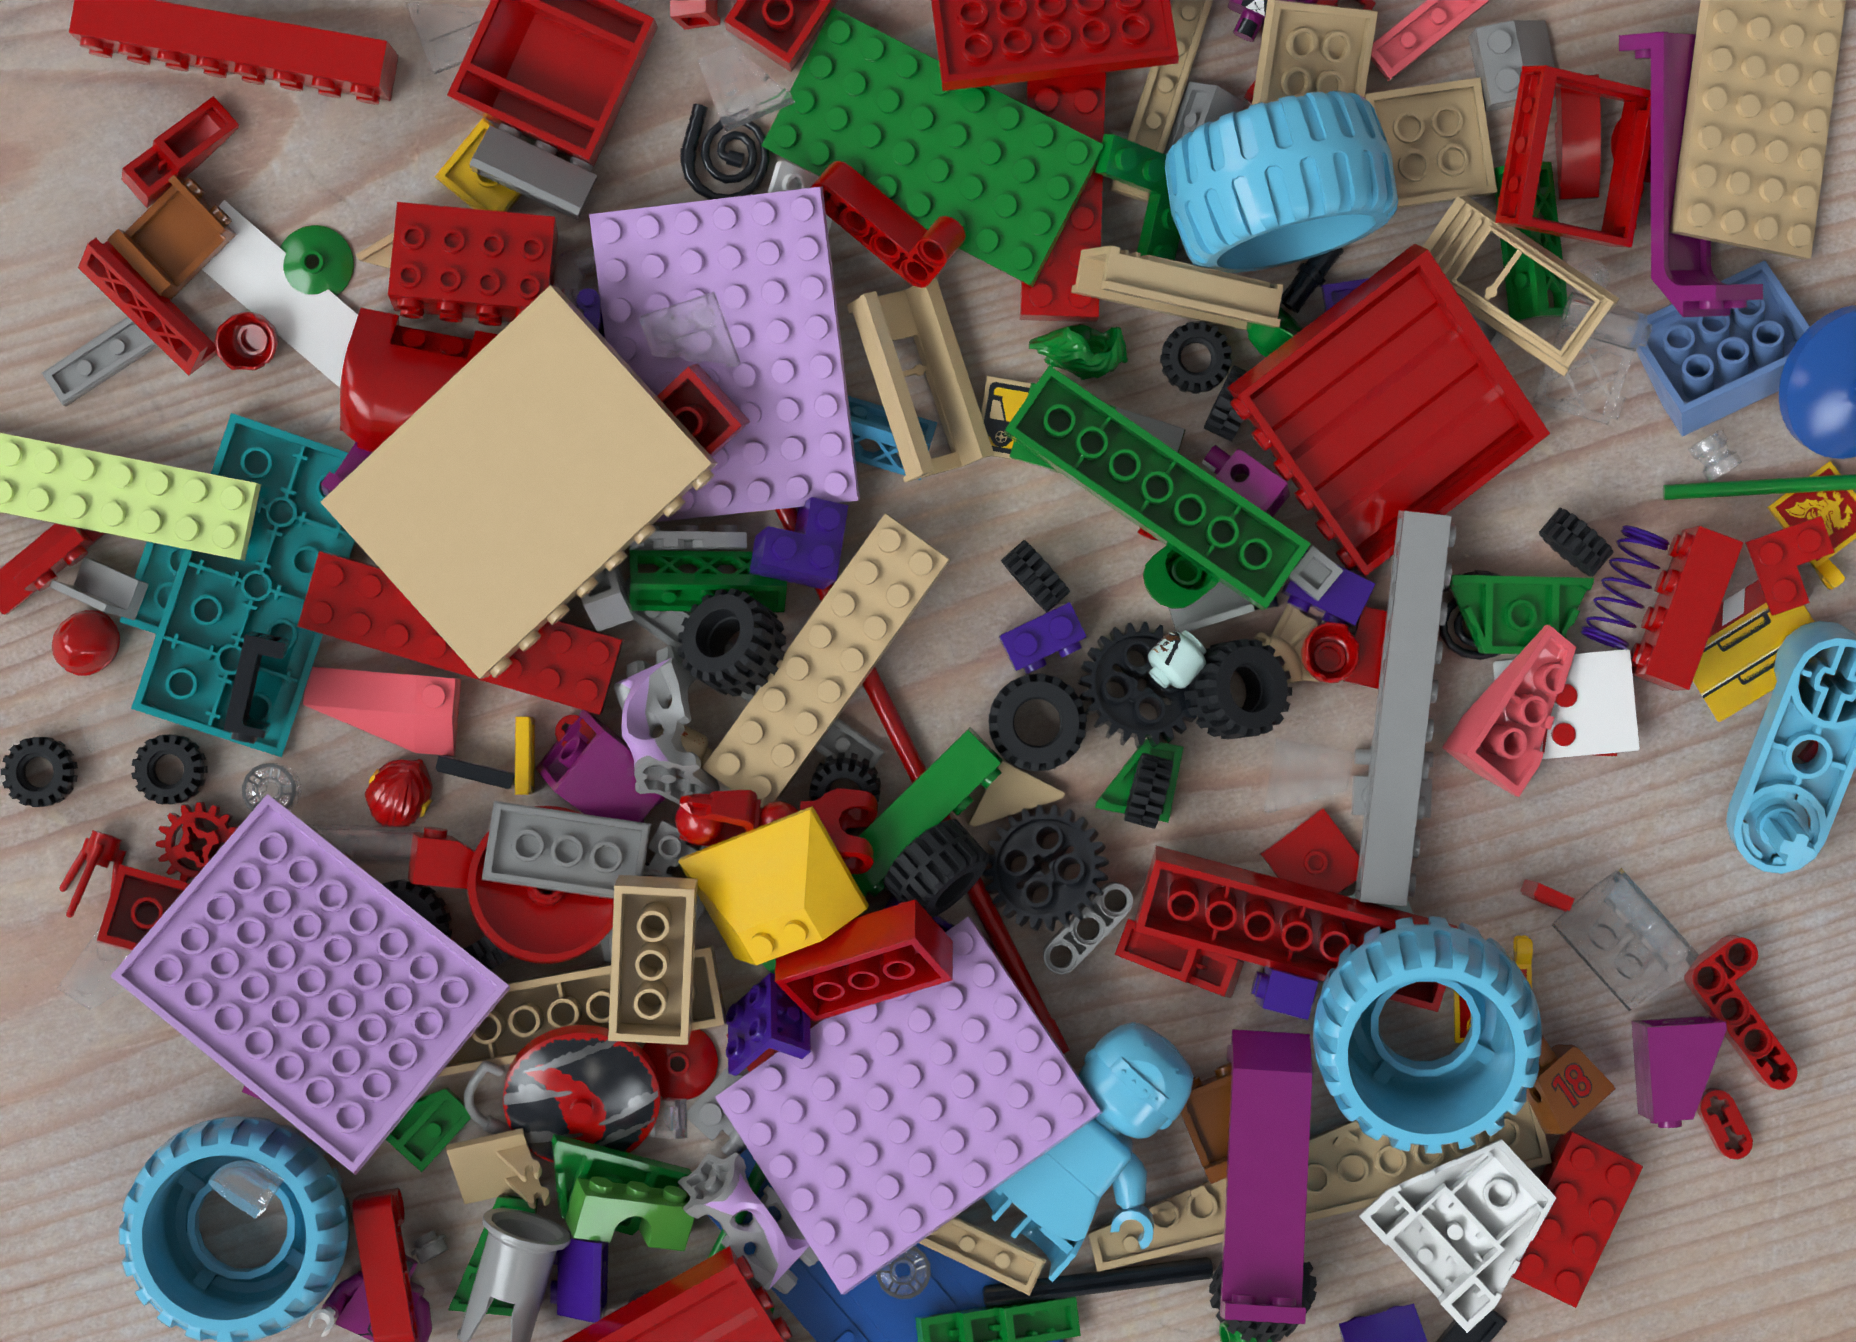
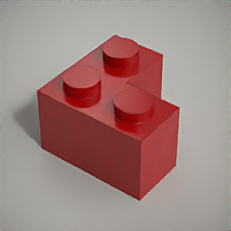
M1822 516L1745 542L1772 616L1810 603L1797 566L1835 553Z

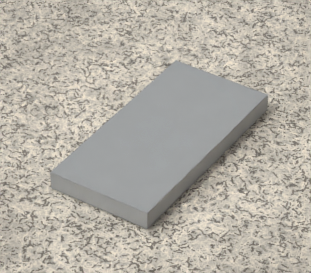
M494 801L482 880L614 899V885L618 875L643 876L651 824Z

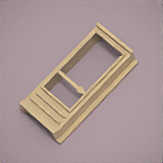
M1466 194L1461 198L1457 196L1422 247L1429 250L1471 314L1565 377L1573 366L1576 356L1608 311H1612L1619 298L1516 228L1495 223L1496 215ZM1492 232L1515 247L1517 251L1494 284L1486 288V295L1482 298L1457 280ZM1522 253L1595 302L1561 351L1488 302L1497 295L1498 287Z
M1104 246L1081 250L1076 284L1072 285L1071 293L1232 329L1246 330L1247 322L1272 328L1280 327L1281 319H1278L1284 285L1279 283L1270 284L1271 282L1152 255L1141 256V253H1129V250H1120V247Z
M935 277L926 287L912 286L906 290L878 296L877 292L874 291L865 293L860 298L846 304L849 314L853 313L900 455L906 474L903 477L904 482L964 467L994 455L937 278ZM914 337L922 365L918 364L913 369L902 371L893 341ZM924 372L951 450L950 454L932 459L905 380L907 376H921Z

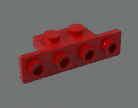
M56 523L0 568L1 614L8 615L37 590L41 592L48 588L52 580L56 581L58 579L57 573L67 565L71 567L81 561L88 554L87 549L106 533Z

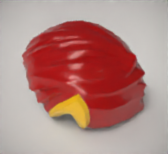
M393 760L383 765L380 769H376L370 777L369 786L365 791V798L371 815L378 824L389 828L392 826L409 827L418 818L424 816L432 803L433 785L423 760Z

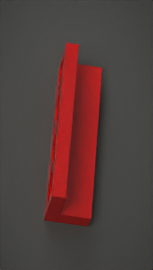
M94 238L87 244L78 269L188 376L216 355L215 343L168 298L160 296L109 241L102 244L97 238Z

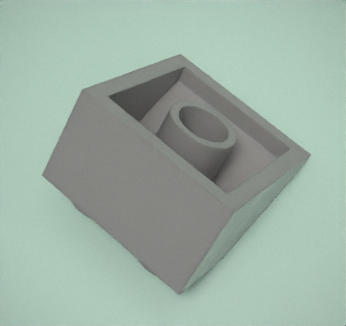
M1513 20L1477 27L1469 36L1476 77L1481 79L1485 112L1516 105L1522 66L1547 65L1555 67L1545 20Z

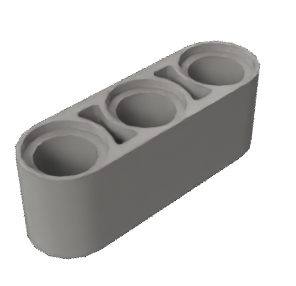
M1118 882L1106 883L1100 888L1104 892L1103 896L1093 895L1090 898L1095 905L1094 909L1084 905L1080 908L1083 918H1094L1098 922V932L1095 936L1088 939L1079 936L1077 925L1080 919L1073 915L1069 920L1070 927L1066 928L1063 926L1047 942L1042 955L1044 963L1050 971L1062 975L1074 970L1130 912L1133 906V896L1126 886ZM1114 889L1121 890L1125 895V904L1116 911L1107 909L1104 904L1105 895ZM1059 945L1068 947L1072 954L1070 961L1064 966H1056L1050 961V952Z

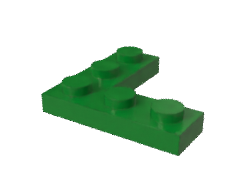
M1104 134L1102 144L1105 146L1098 158L1095 173L1150 193L1137 252L1141 253V256L1152 255L1175 261L1180 235L1170 209L1165 173L1166 155L1115 134Z

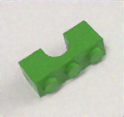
M594 1176L590 1179L576 1178L565 1222L573 1238L611 1243L617 1225L628 1217L638 1216L642 1217L639 1231L648 1247L685 1251L694 1217L689 1216L683 1210L690 1200V1196L682 1188L676 1186H666L664 1189L653 1188L638 1181H630L627 1184L613 1183L606 1178Z

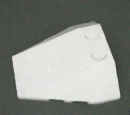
M1499 1139L1387 1189L1359 1217L1385 1245L1388 1244L1438 1298L1444 1309L1468 1333L1497 1306L1502 1297V1292L1512 1274L1516 1272L1523 1254L1537 1234L1556 1196L1502 1139Z

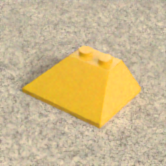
M813 806L681 857L678 861L688 878L698 879L697 895L734 958L753 965L762 964L825 940L867 910L869 906Z

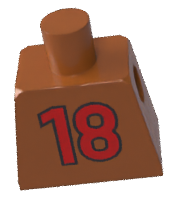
M1542 1035L1537 1080L1534 1087L1526 1089V1097L1544 1133L1565 1135L1616 1088L1575 1045L1557 1044L1551 1048Z

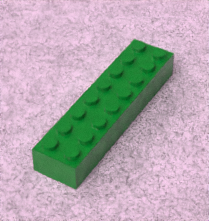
M1050 365L1004 431V435L1262 611L1267 609L1311 545L1310 542Z

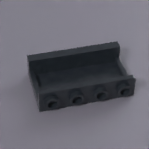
M255 631L245 634L224 725V730L232 731L231 739L255 744L258 737L265 738L270 731V722L252 719L249 716L262 655L283 659L287 655L290 639Z

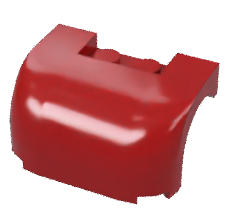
M360 308L342 369L340 384V431H344L348 437L357 442V448L374 452L498 334L475 330L473 340L400 326L399 315Z

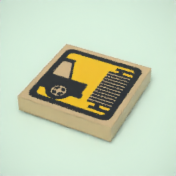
M987 376L981 415L994 452L993 457L1014 460L1009 457L1014 441L1004 435V431L1026 400L1031 383Z

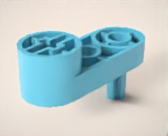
M1817 621L1802 625L1789 634L1778 649L1774 666L1777 683L1729 803L1726 824L1730 839L1749 864L1764 872L1783 874L1799 870L1816 858L1826 842L1856 767V634L1835 622ZM1800 675H1801V676L1803 677V679H1802L1801 684H1800V686H1799V688H1798L1799 680H1800ZM1806 740L1818 742V751L1812 760L1803 764L1792 762V752L1799 743ZM1808 816L1810 818V827L1808 825Z

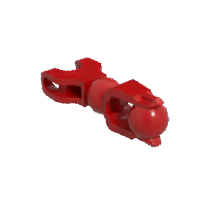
M836 788L825 793L818 800L801 801L800 811L813 806L850 873L862 874L867 872L872 867L874 861V852L871 844L867 839L849 835L845 831L850 828L868 827L873 823L878 813V802L875 796L866 791ZM752 790L713 791L709 794L700 793L680 797V806L675 816V822L680 839L691 844L709 847L799 811L792 804L783 801L770 802L761 808V799H757L756 792Z

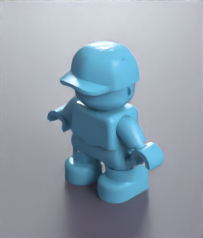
M1131 1022L1116 1027L1096 1043L1095 1048L1091 1049L1084 1058L1085 1064L1079 1072V1078L1103 1113L983 1197L992 1209L991 1218L995 1222L1009 1208L1012 1202L1026 1214L1011 1230L1010 1235L1014 1239L1019 1233L1026 1236L1046 1254L1051 1262L1048 1278L1052 1282L1076 1257L1099 1201L1111 1184L1116 1204L1121 1207L1112 1218L1110 1232H1119L1121 1224L1126 1220L1132 1219L1140 1222L1144 1227L1143 1232L1138 1236V1243L1141 1249L1147 1248L1153 1239V1215L1147 1207L1142 1205L1146 1202L1147 1171L1142 1161L1132 1152L1133 1142L1130 1137L1136 1139L1149 1138L1158 1129L1164 1130L1176 1120L1190 1097L1193 1073L1190 1065L1176 1047L1165 1037L1144 1024Z

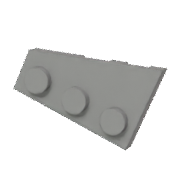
M697 525L676 526V531H660V526H654L656 531L640 545L634 541L629 546V550H745L747 548V532H738V525H716L715 532L699 531V526Z

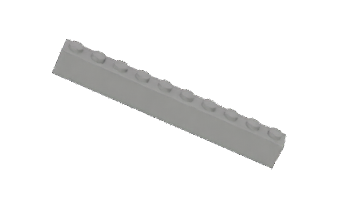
M1401 510L1398 512L1355 897L1360 902L1407 906L1408 897H1413L1415 893L1416 875L1411 873L1412 858H1418L1420 852V835H1415L1417 819H1423L1425 798L1420 796L1421 781H1427L1429 774V758L1424 757L1425 744L1432 741L1434 720L1428 719L1430 703H1436L1438 695V680H1433L1434 665L1441 663L1443 652L1442 641H1437L1439 625H1445L1447 617V602H1442L1443 587L1450 585L1452 565L1451 563H1446L1448 547L1453 548L1456 539V524H1451L1452 516Z

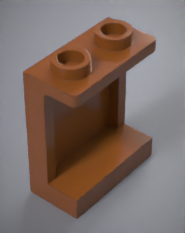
M176 175L169 179L172 186L126 231L117 229L107 239L160 296L169 299L174 298L237 235L228 226L232 222L231 218L216 204L212 208L202 198L206 192L191 177L185 180Z
M1231 1062L1214 1069L1215 1076L1201 1081L1199 1076L1193 1077L1190 1097L1180 1113L1210 1184L1227 1178L1232 1079Z

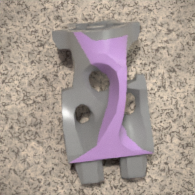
M667 646L657 651L656 665L654 666L640 660L627 664L626 678L614 683V690L623 711L622 737L627 743L634 759L636 792L640 794L656 793L680 805L679 800L682 796L700 793L709 794L713 791H720V787L716 778L701 769L699 757L693 752H686L682 746L681 735L685 730L684 725L692 721L688 703V688L696 680V677L682 665L683 658L679 656L678 651ZM672 698V703L669 706L668 701ZM662 725L664 728L663 734L654 739L653 731L656 727ZM676 775L681 776L683 779H676Z
M735 1152L725 1159L708 1153L695 1171L686 1177H682L677 1182L691 1196L683 1210L689 1216L697 1219L703 1215H710L717 1220L726 1233V1236L721 1241L722 1245L725 1248L731 1246L737 1258L742 1255L745 1256L755 1276L753 1278L767 1290L774 1287L783 1294H788L797 1284L798 1280L789 1270L791 1265L800 1258L810 1267L819 1260L771 1187L767 1185L763 1190V1197L760 1200L757 1198L747 1181L744 1159ZM770 1206H775L780 1210L781 1219L778 1222L775 1221L767 1210ZM749 1211L752 1213L753 1219L750 1223L738 1224L735 1221V1216L739 1212ZM753 1242L755 1244L754 1254L748 1255L744 1252L745 1243Z

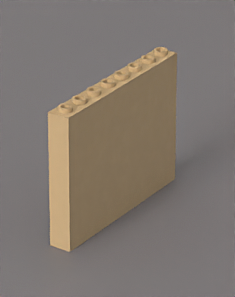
M550 285L333 489L321 503L479 679L489 677L490 675L497 678L512 664L509 657L519 648L524 652L539 640L541 635L537 631L548 621L551 625H554L568 613L570 609L566 604L576 595L583 598L599 583L595 579L597 575L605 568L609 572L614 570L626 559L625 549L634 541L640 545L656 531V528L652 525L663 514L669 518L685 504L681 497L692 487L698 491L714 477L711 470L718 463L558 287Z

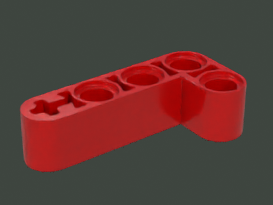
M841 161L832 162L810 187H823L825 212L829 218L915 287L922 288L928 286L966 238L962 225L948 216H940L928 230L925 229L856 170Z
M1728 935L1721 938L1686 966L1684 980L1709 1016L1726 1022L1727 1030L1725 1037L1757 1080L1771 1088L1785 1090L1795 1083L1798 1076L1797 1066L1735 983L1736 980L1756 965L1758 949L1749 939ZM1740 943L1744 948V957L1739 963L1733 964L1729 959V950L1733 945ZM1710 967L1713 971V980L1710 985L1701 987L1697 979L1698 973L1702 968ZM1728 998H1733L1737 1004L1736 1012L1732 1017L1724 1018L1721 1013L1722 1003ZM1756 1029L1760 1034L1759 1044L1753 1049H1747L1744 1043L1745 1035L1750 1030ZM1767 1056L1771 1062L1781 1065L1778 1068L1780 1076L1778 1078L1770 1076L1773 1073L1772 1067L1767 1061L1760 1058Z
M399 1188L359 1194L353 1199L352 1213L374 1342H419L418 1325L401 1224L405 1220L401 1191Z

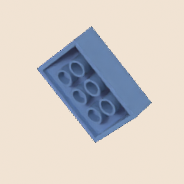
M1765 260L1721 281L1729 285L1763 284V300H1747V308H1730V316L1682 317L1671 304L1626 326L1630 340L1663 408L1682 437L1778 392L1786 360L1796 342L1810 327Z

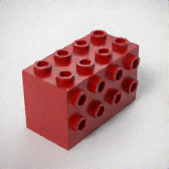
M397 202L388 296L394 311H399L400 316L409 319H423L424 314L439 315L440 320L452 323L462 322L463 317L478 319L479 324L486 326H501L502 321L512 322L550 285L554 286L558 243L555 216Z

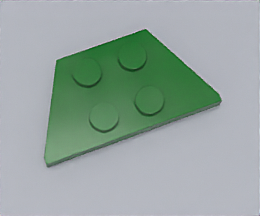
M1451 575L1449 587L1480 654H1520L1545 625H1550L1567 639V630L1574 625L1580 613L1577 609L1586 591L1591 590L1594 578Z
M554 1134L552 1137L558 1212L563 1219L566 1218L576 1178L590 1179L591 1177L598 1176L606 1178L613 1183L627 1184L630 1181H638L649 1187L664 1189L666 1186L678 1187L679 1184L677 1182L682 1177L692 1173L689 1168ZM633 1216L622 1220L615 1228V1231L628 1235L635 1234L639 1230L642 1217Z

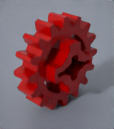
M204 802L196 803L195 812H193L188 804L181 806L182 816L176 813H169L167 816L172 823L171 826H160L158 829L166 835L165 840L156 842V846L165 848L166 852L158 858L159 862L169 861L171 863L166 873L173 875L180 872L179 881L186 883L191 877L194 879L217 853L220 844L225 843L238 828H230L228 825L233 815L229 813L220 817L219 805H212L209 811H206ZM199 818L213 822L219 829L210 830L204 827L203 822ZM182 828L184 834L180 843L175 846L177 833ZM197 837L198 839L205 838L207 840V845L203 846L202 850L193 849L192 844L197 842ZM188 858L195 861L197 868H200V870L186 866L181 859Z

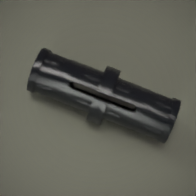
M1339 248L1309 258L1306 263H1301L1296 269L1298 274L1283 292L1281 303L1289 310L1292 309L1294 313L1298 314L1317 287L1321 288L1325 283L1324 277L1340 255L1343 254L1344 250Z

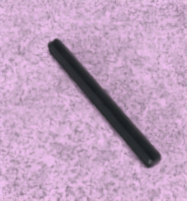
M1203 1257L1110 1269L1100 1272L1058 1276L1053 1282L1049 1278L1037 1279L1030 1296L1004 1283L987 1285L982 1290L985 1306L990 1308L1211 1279L1213 1276V1265L1210 1258Z

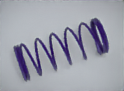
M1625 525L1622 526L1621 532L1628 538H1621L1616 542L1621 550L1637 560L1612 558L1609 560V563L1614 570L1630 580L1614 577H1605L1601 580L1606 589L1624 600L1610 597H1596L1593 599L1599 609L1617 620L1590 616L1585 619L1590 627L1584 626L1581 631L1582 635L1619 650H1628L1629 643L1617 636L1604 632L1589 620L1605 621L1634 629L1637 626L1600 605L1597 600L1616 602L1640 609L1645 607L1614 590L1604 581L1622 582L1646 589H1652V586L1622 571L1612 562H1627L1656 570L1660 569L1658 565L1626 549L1620 542H1633L1665 551L1668 550V545H1670L1668 540L1634 526Z

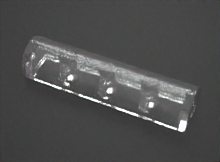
M306 824L355 864L409 865L413 832L424 833V827H432L392 826L389 828L382 825Z

